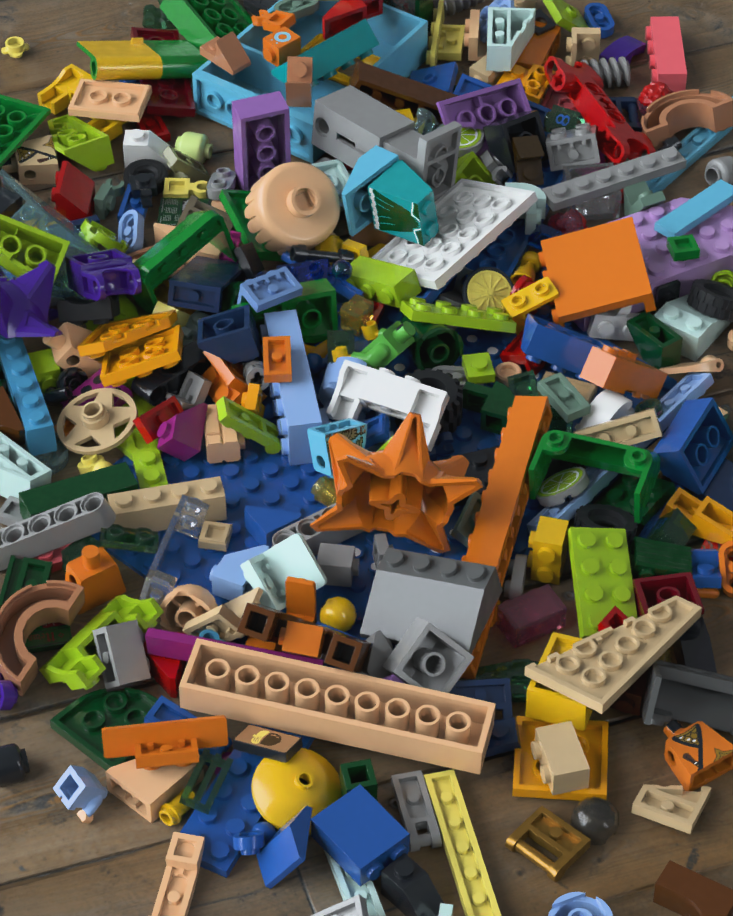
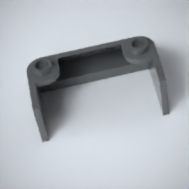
M657 659L649 667L641 713L644 724L664 726L665 722H671L672 719L692 724L697 721H703L709 727L730 732L733 736V677Z

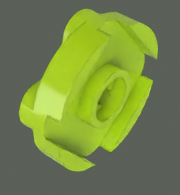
M85 218L80 226V233L85 236L84 239L94 246L101 244L106 250L115 248L123 253L129 248V244L122 239L119 243L115 240L117 234L93 220L90 223Z

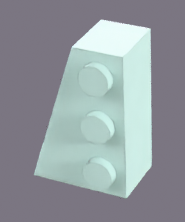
M0 432V496L7 499L9 496H13L19 499V492L50 484L52 470Z

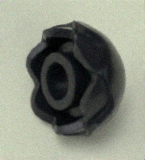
M78 367L67 368L59 374L56 387L58 389L69 386L73 392L88 379V376Z

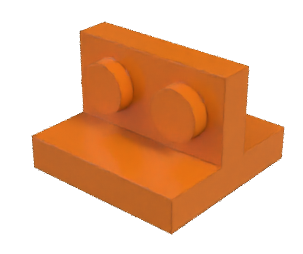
M203 351L212 364L201 375L212 382L208 392L209 396L215 404L221 397L225 396L240 405L243 392L248 391V385L243 376V364L240 362L233 364ZM262 391V393H263L262 401H263L267 396H266V394Z

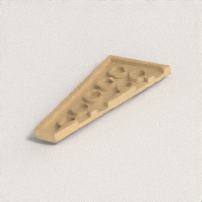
M676 595L648 608V613L641 617L634 618L631 616L623 620V625L615 629L610 626L574 643L572 649L562 654L554 652L548 655L547 661L536 665L533 662L525 666L524 676L603 714L701 617L702 607Z

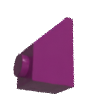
M203 402L163 422L157 432L159 437L157 449L182 461H186L199 453L208 404Z

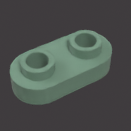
M282 0L275 4L274 11L279 10L293 13L296 19L318 11L319 0Z

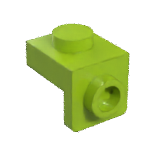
M489 352L462 355V367L468 382L475 384L495 382V371Z

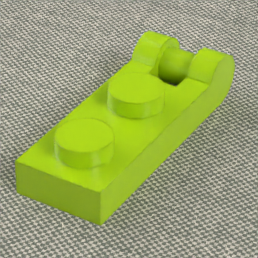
M225 396L216 402L218 419L223 426L232 428L241 433L245 438L252 439L263 445L268 454L280 452L281 442L277 438L278 429L274 423Z

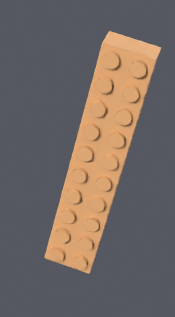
M199 638L196 639L179 684L180 708L214 716L225 715L226 718L479 775L481 774L492 734L496 703L352 673Z

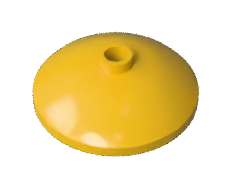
M301 748L287 763L264 757L257 766L252 778L251 791L255 806L262 817L278 830L306 806L312 808V818L342 797L340 777L335 768L323 756L306 748ZM299 779H304L308 785L302 784ZM310 822L309 835H311V822Z

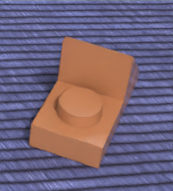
M233 31L221 38L217 36L200 46V55L232 75L251 65V60Z
M288 56L287 82H285L286 103L288 107H312L313 57Z

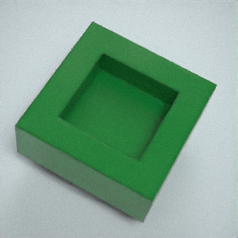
M693 234L667 237L666 246L673 261L699 258L700 249Z

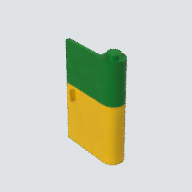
M142 37L131 38L129 41H77V46L91 58L90 71L93 80L192 79V73L208 61V59L200 55V50L187 40H143Z

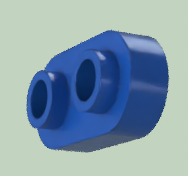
M590 3L585 6L584 19L590 28H601V39L611 36L614 33L615 23L608 8L601 3Z

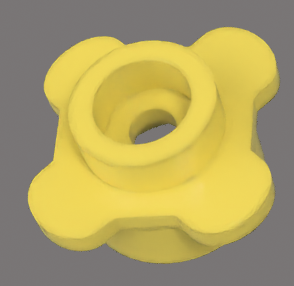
M10 37L5 41L6 47H3L1 52L2 54H9L13 58H20L24 51L29 50V44L24 43L21 37Z

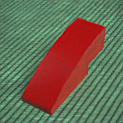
M383 0L339 1L322 17L323 38L325 40L365 18L367 20L383 14Z

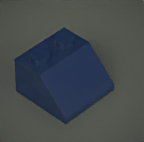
M250 304L198 319L197 345L199 349L233 364L238 362L247 363L259 357L260 331Z

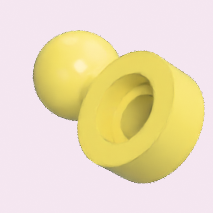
M97 454L84 455L77 465L80 475L112 466L110 462L105 461L102 455Z

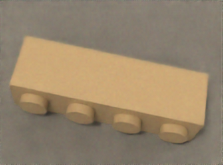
M220 476L107 494L108 504L116 515V519L111 525L114 538L203 524L204 520L212 522L227 520L226 496Z

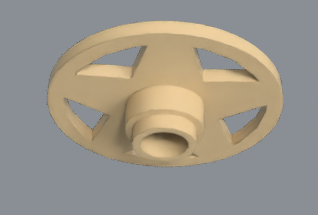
M114 388L90 390L74 398L62 410L57 421V434L61 443L74 453L82 455L104 453L119 446L131 435L135 428L133 420L138 417V410L133 399L121 390ZM114 396L124 400L130 407H114ZM96 397L94 401L88 402L84 406H78L84 401ZM67 419L75 427L65 437L64 426ZM129 422L125 430L116 437L115 428ZM91 439L100 445L93 447L80 446Z

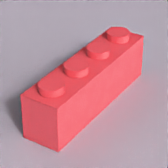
M679 16L650 17V26L645 28V40H648L647 54L649 55L651 82L659 81L665 83L674 92L686 90L687 69Z

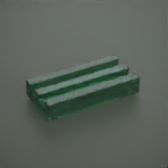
M204 748L199 762H197L180 797L179 803L208 815L229 773L233 760L230 758L224 760L221 758L222 755L218 753L214 756L210 754V750ZM209 762L211 764L206 772V775L194 799L192 800L189 798V796L203 770L205 763ZM217 766L221 767L222 770L206 804L200 803Z

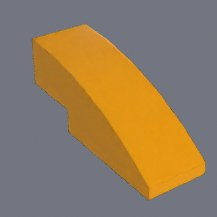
M679 487L667 502L659 517L661 519L667 517L665 521L671 525L708 541L724 544L727 541L733 540V512L709 496H706L702 502Z

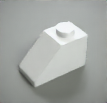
M125 130L123 141L125 168L134 161L152 159L161 162L167 169H170L167 166L168 161L162 153L169 144L150 130Z

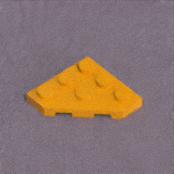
M176 310L100 324L77 346L80 357L90 355V358H98L104 356L107 351L120 346L135 344L139 342L138 339L171 328L178 320Z

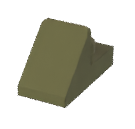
M169 145L162 152L168 161L167 166L172 170L168 178H190V183L200 180L209 181L211 176L202 163Z

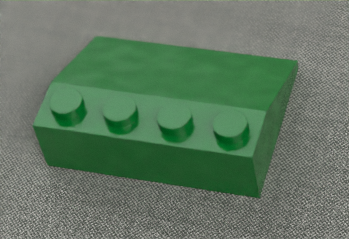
M163 0L159 7L167 19L179 30V33L199 50L201 45L217 36L221 38L232 31L237 36L252 24L251 16L237 0Z
M0 94V168L51 113L49 108Z

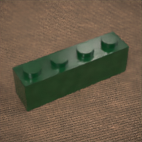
M119 463L19 492L20 514L25 520L94 492L101 493L108 502L107 494L138 490V482L127 463Z

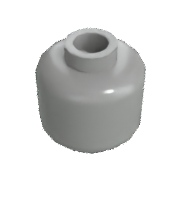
M732 156L714 158L707 163L704 175L709 186L720 179L733 185Z

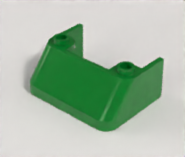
M214 210L197 211L188 215L184 221L133 263L139 270L142 292L133 295L138 306L148 314H152L157 303L153 290L209 242L234 262L238 261L233 250L235 246L225 220L220 214Z
M551 430L542 436L528 469L530 499H536L552 458L635 476L640 479L634 492V522L640 524L660 472V457L656 452L560 430Z

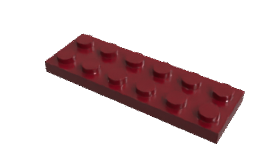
M131 27V38L143 37V40H180L177 30ZM189 79L140 80V84L151 85L152 94L145 108L146 114L154 116L168 115L179 118L195 116L196 108Z

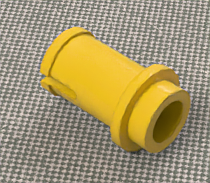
M183 788L173 800L161 806L159 817L162 822L168 826L179 824L182 816L198 803L197 796L189 788Z

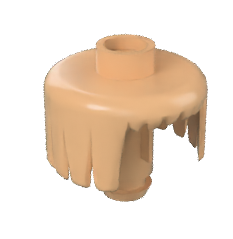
M288 162L276 166L253 184L250 189L251 192L245 200V203L248 205L244 211L245 218L251 219L247 224L249 231L253 234L257 233L255 239L259 244L267 242L265 248L271 252L278 251L279 255H282L284 252L286 253V251L290 252L292 245H306L307 249H312L322 243L334 231L340 216V199L335 185L322 170L304 162Z

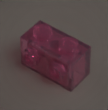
M547 584L497 605L496 625L512 646L517 648L565 627L567 607Z

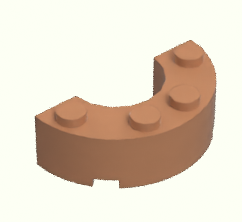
M688 89L667 94L655 100L646 108L647 113L641 118L642 132L648 136L657 151L663 146V141L671 138L675 133L683 129L702 127L710 129L715 133L724 131L733 126V98L715 90H711V94L700 93L699 89Z
M46 580V583L35 586L30 584L15 592L0 608V672L4 680H10L13 686L17 688L18 695L23 697L38 675L37 658L28 652L25 646L28 636L37 627L46 623L59 622L70 626L85 603L83 586L62 580Z

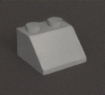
M417 617L382 667L400 678L405 684L449 693L474 659V656L430 622Z

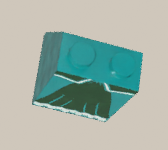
M398 159L368 186L375 229L422 246L427 244L439 232L433 189L403 160Z

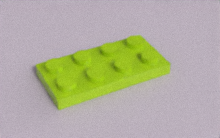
M410 297V301L401 300L400 311L411 321L515 333L517 323L509 317V314L503 313L501 308L487 307V310H478L476 305L465 303L461 304V307L451 306L452 303L436 300L435 304L426 303L425 299Z
M570 527L567 531L580 638L584 639L599 632L598 624L614 606L619 608L628 618L631 616L638 618L626 529Z

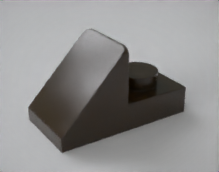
M538 136L513 137L512 145L517 183H528L534 186L544 185L541 162L544 152Z

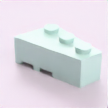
M488 7L486 71H511L535 32L536 8Z

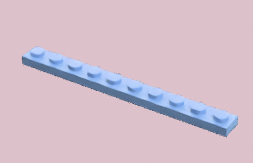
M689 372L652 407L659 411L657 417L662 432L671 424L685 400L698 399L705 394V391L714 383L711 373ZM657 438L633 444L630 446L645 449L651 442L655 441ZM589 466L585 469L590 479L587 488L577 497L572 498L571 495L565 497V502L561 505L545 507L527 524L529 533L531 530L536 531L540 516L568 521L573 519L576 510L580 506L590 503L593 497L603 488L607 487L610 481L619 473Z

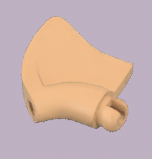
M706 355L697 362L680 363L660 368L659 370L667 374L687 372L715 373L723 370L724 362L713 355Z

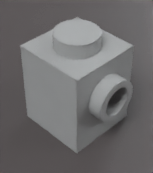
M320 543L317 562L327 578L326 585L351 587L353 576H358L360 570V559L355 558V546Z

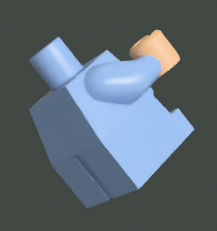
M74 765L68 767L53 787L59 798H62L61 801L68 810L82 808L77 815L82 823L87 824L93 821L94 812L108 794L107 788L102 786L93 773L84 767Z

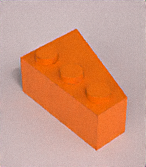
M604 344L603 348L592 346L579 377L602 388L624 394L625 391L630 392L634 398L640 399L641 397L655 404L668 374L637 360L638 354L632 351Z

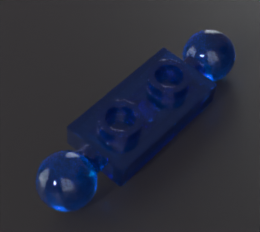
M328 259L277 265L276 268L277 270L286 266L299 283L327 278L330 282V277L344 281L349 279L353 272L352 265L348 261L338 260L333 266H330ZM260 271L256 274L255 278L264 275L269 271Z

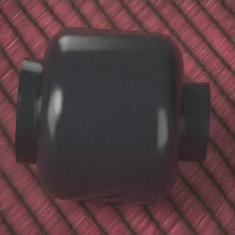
M15 743L0 746V787L23 782L26 777L25 773H30L25 748L20 749Z

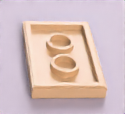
M81 79L68 106V115L140 123L152 94L151 85Z

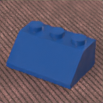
M528 313L520 348L527 354L526 359L541 364L543 360L551 363L550 368L558 372L566 373V370L576 373V378L590 383L579 376L592 346L603 348L604 343Z
M713 397L685 400L653 451L660 457V470L664 476L700 495L705 492L732 448L733 433Z

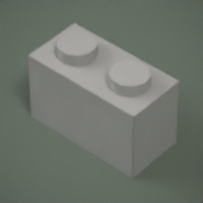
M137 620L92 630L98 657L106 667L102 672L106 689L151 678L150 662L145 655L143 646V632Z

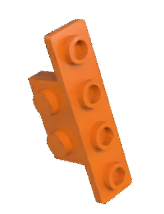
M225 715L102 728L104 757L108 759L135 756L136 769L156 770L161 766L169 765L178 767L190 766L192 763L199 762L198 749L221 747L229 744Z

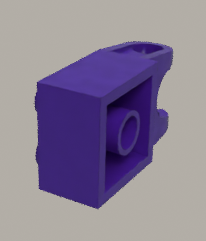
M115 248L65 257L68 288L86 297L88 300L100 301L105 300L110 295H135L142 292L140 273L138 268L132 263V257Z

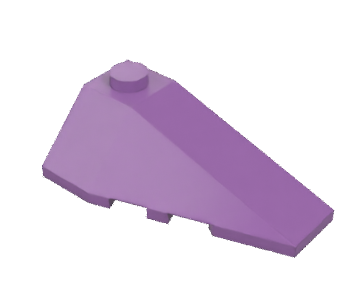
M520 78L436 103L443 125L456 121L462 125V128L483 129L484 126L514 114L532 111Z

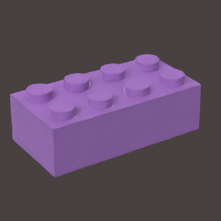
M280 91L231 101L234 164L237 185L240 190L251 191L250 189L253 184L270 170L283 163L291 162L290 111Z

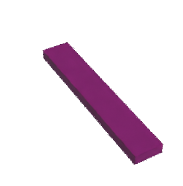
M148 628L145 635L148 654L183 661L189 660L196 639L199 638L324 666V660L161 629Z

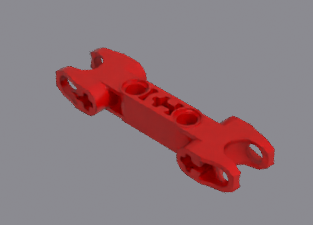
M549 56L544 65V73L548 83L555 91L566 93L573 102L574 107L584 120L590 123V126L596 125L598 148L613 163L620 164L625 162L627 158L632 160L641 157L645 149L648 154L656 152L648 136L643 132L634 131L622 113L603 91V81L596 71L584 62L575 61L574 67H572L561 58ZM554 63L558 68V70L555 72V75H553L552 72Z

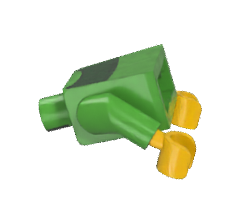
M367 321V326H361V329L367 341L373 340L360 352L353 351L349 355L347 346H338L331 352L334 362L339 357H354L365 361L368 367L379 370V368H384L415 342L413 338L415 328L410 322L405 321L401 323L396 321L388 329L381 328L378 330L376 321Z

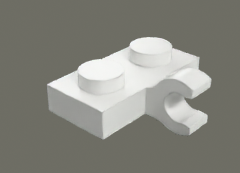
M632 305L615 309L614 311L592 315L587 329L588 336L592 338L634 341L626 324L627 320L640 313H630Z

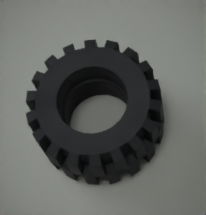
M425 368L422 371L417 369L414 370V373L408 372L405 374L404 378L405 376H412L418 379L421 384L448 393L450 398L440 420L441 429L439 434L456 431L457 426L461 424L463 415V388L460 386L459 380L457 378L453 379V375L450 373H443V370L439 369L436 371L431 370V368ZM394 417L396 425L400 426L404 420Z

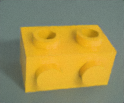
M540 516L536 531L531 530L528 548H533V550L529 551L527 567L531 568V580L560 584L566 562L568 520Z

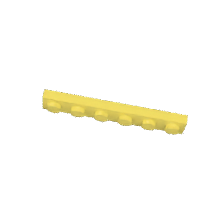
M454 769L425 774L424 780L465 916H501Z

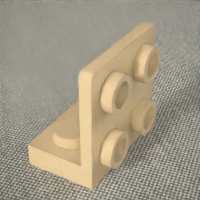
M257 587L224 605L222 604L186 622L182 632L199 637L200 632L203 630H213L226 642L243 638L245 634L239 633L237 630L247 602L261 604L259 600L263 590Z

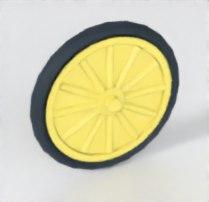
M481 267L472 271L465 279L462 297L465 304L476 305L478 310H487V307L503 309L501 300L510 296L514 285L503 271L494 267Z

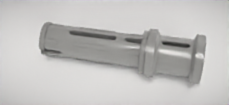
M256 357L253 361L243 363V376L247 385L249 383H260L261 390L266 389L270 383H264L263 362Z

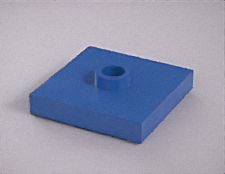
M454 61L411 71L410 79L453 94L458 65Z

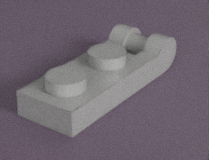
M422 770L391 775V784L404 828L410 833L409 851H420V847L430 845L431 848L442 847L441 834ZM427 828L428 833L418 835L417 830Z

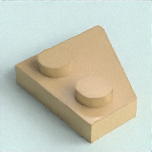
M643 784L633 802L631 813L691 834L710 798L712 788L701 786L700 792L683 791L682 785L663 787L660 785Z

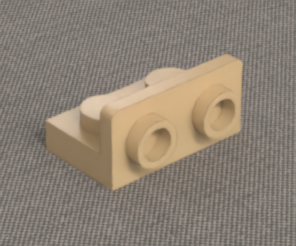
M572 27L571 37L566 39V52H570V56H565V63L574 67L575 61L581 62L582 59H586L589 64L590 60L594 58L599 63L601 28Z

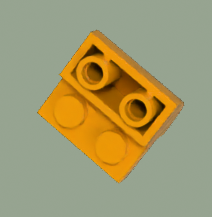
M533 63L530 70L515 64L511 71H504L497 84L520 78L527 99L537 104L540 103L550 86L544 73V66Z

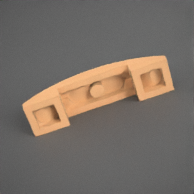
M173 832L165 859L166 869L151 916L188 915L201 865L205 837Z

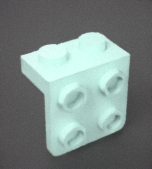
M300 533L290 536L240 565L246 581L251 584L252 588L260 587L263 590L259 600L261 605L279 611L286 608L285 581L288 576L314 581L316 583V590L327 583L323 570Z

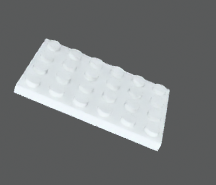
M461 179L435 201L439 232L435 237L422 246L395 236L371 258L415 269L420 286L438 290L444 287L446 282L456 273L460 272L468 262L477 257L487 245L495 241L497 236L506 228H509L517 218L527 212L538 198L535 191Z

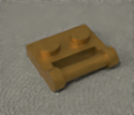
M541 805L508 837L505 847L513 853L517 851L547 872L548 878L558 882L566 870L590 848L591 839ZM528 837L558 859L553 862L526 843L525 840Z

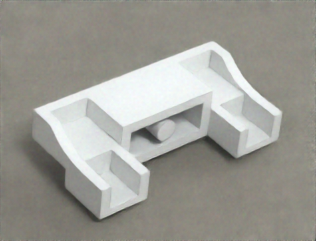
M344 359L326 414L329 419L339 421L347 418L358 420L363 407L402 420L406 418L409 412L418 413L422 418L427 448L431 452L441 429L440 420L450 397L446 391L421 384L418 379L412 376L402 378L386 368L381 367L377 370Z

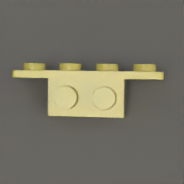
M439 0L438 8L433 10L431 36H429L428 41L429 50L426 52V65H430V67L437 66L438 60H462L465 25L444 24V0Z

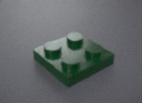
M622 474L596 503L619 507L634 516V492L640 478ZM657 478L639 525L645 526L676 492L673 482Z

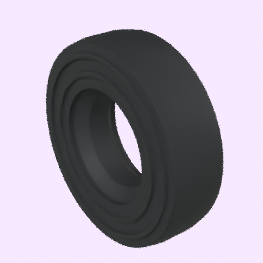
M141 159L130 163L125 168L123 179L126 188L129 184L130 175L154 173L157 193L159 194L164 190L168 171L161 162L152 159Z

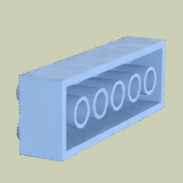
M295 309L264 313V324L260 325L262 341L263 337L290 336L292 382L270 383L268 386L270 398L275 397V400H272L274 417L279 416L280 418L276 419L278 436L283 435L284 437L281 438L282 455H288L290 466L313 463L307 429L322 425V420L297 312ZM261 344L260 348L263 361V344Z

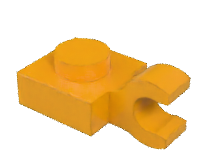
M249 383L248 391L242 394L241 406L264 417L265 406L262 404L263 393L260 384Z

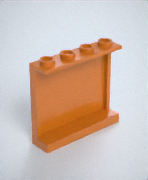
M632 217L540 241L542 251L538 252L541 267L547 268V270L542 271L543 278L548 277L559 292V297L549 302L550 306L555 305L556 309L551 310L555 324L565 327V322L642 302L644 303L646 313L656 310Z

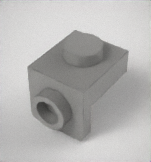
M188 370L179 394L175 395L167 392L165 398L169 399L175 395L183 410H188L205 401L212 382L198 373Z

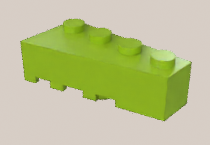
M0 214V266L16 277H19L38 267L39 263L48 260L56 266L54 285L70 241Z

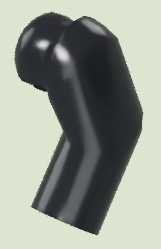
M69 386L58 389L56 387H49L44 392L43 397L47 405L56 406L60 402L72 399L73 393Z

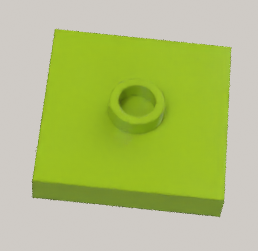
M542 0L555 23L569 32L572 31V27H589L577 8L563 0Z

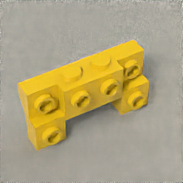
M71 63L61 71L52 84L37 93L39 106L49 108L54 115L58 114L69 106L80 80L92 79L91 74ZM91 118L93 120L87 124L109 135V139L112 141L123 133L122 125L128 121Z

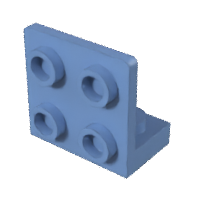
M284 266L241 283L237 304L248 301L255 312L258 313L302 295L303 287L288 268Z

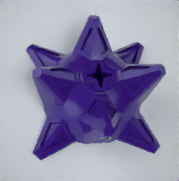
M45 260L39 263L38 267L27 273L10 279L7 278L0 267V335L6 339L63 335L59 329L48 324L49 321L58 318V310L49 309L56 269L53 263Z

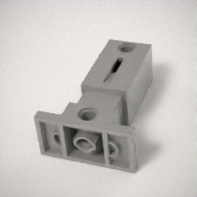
M349 85L315 100L311 144L351 168H354L359 157L375 145L393 152L433 189L434 200L437 201L455 185L462 125L453 121L422 135L414 130L415 122Z

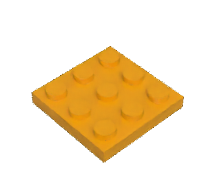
M180 324L138 339L139 342L135 344L120 346L107 351L103 358L100 374L103 386L112 385V387H118L126 383L129 378L135 376L143 378L150 375L154 369L160 367L168 369L177 365L178 361L182 358L184 338Z
M517 716L516 722L518 724L521 748H516L514 754L512 796L606 802L609 721L589 720L585 731L575 729L590 767L589 787L552 795L549 785L542 782L540 775L541 764L539 759L534 760L531 742L535 741L536 728L553 725V723L525 716Z

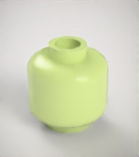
M187 131L182 136L177 137L175 149L203 164L206 159L211 158L213 145L209 144L207 135Z

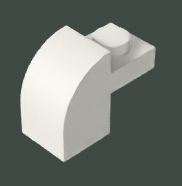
M605 389L591 402V412L583 416L579 427H590L635 414L639 411L632 408L633 403L630 399L618 392Z

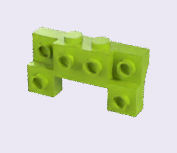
M124 594L118 595L42 666L39 671L49 684L62 682L66 683L71 690L82 688L88 690L100 681L98 676L106 669L98 657L92 630L137 620L142 632L146 633L148 628H154L158 622L156 620L164 611L154 598L138 600Z

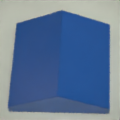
M306 806L275 833L266 845L260 849V853L256 854L265 887L273 888L305 861L312 814L311 807Z

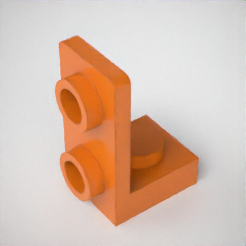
M288 576L285 581L286 613L316 624V583L304 578Z

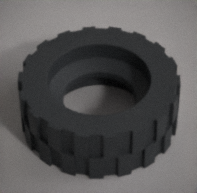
M695 279L687 298L688 305L710 317L732 322L733 287L713 280Z
M596 503L582 505L576 510L573 527L626 529L629 548L636 536L638 523L634 522V516L619 507Z

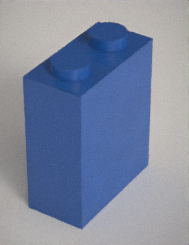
M361 784L311 818V837L360 887L369 880H376L381 875V870L402 854H408L410 833Z

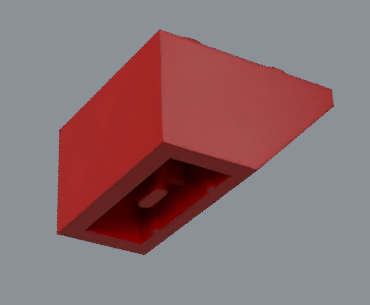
M62 161L61 169L56 171L55 175L56 187H52L51 201L56 203L53 219H63L64 222L93 216L95 210L94 197L96 195L95 182L70 162Z

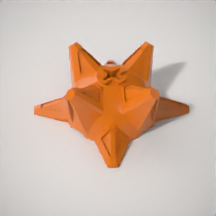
M409 412L384 450L370 452L340 433H336L329 438L328 443L337 497L336 506L311 523L310 527L316 532L361 529L370 533L378 530L389 532L394 537H406L438 553L451 551L444 526L448 523L453 513L454 504L481 489L483 484L479 478L464 477L469 461L463 455L452 456L446 460H430L420 414Z

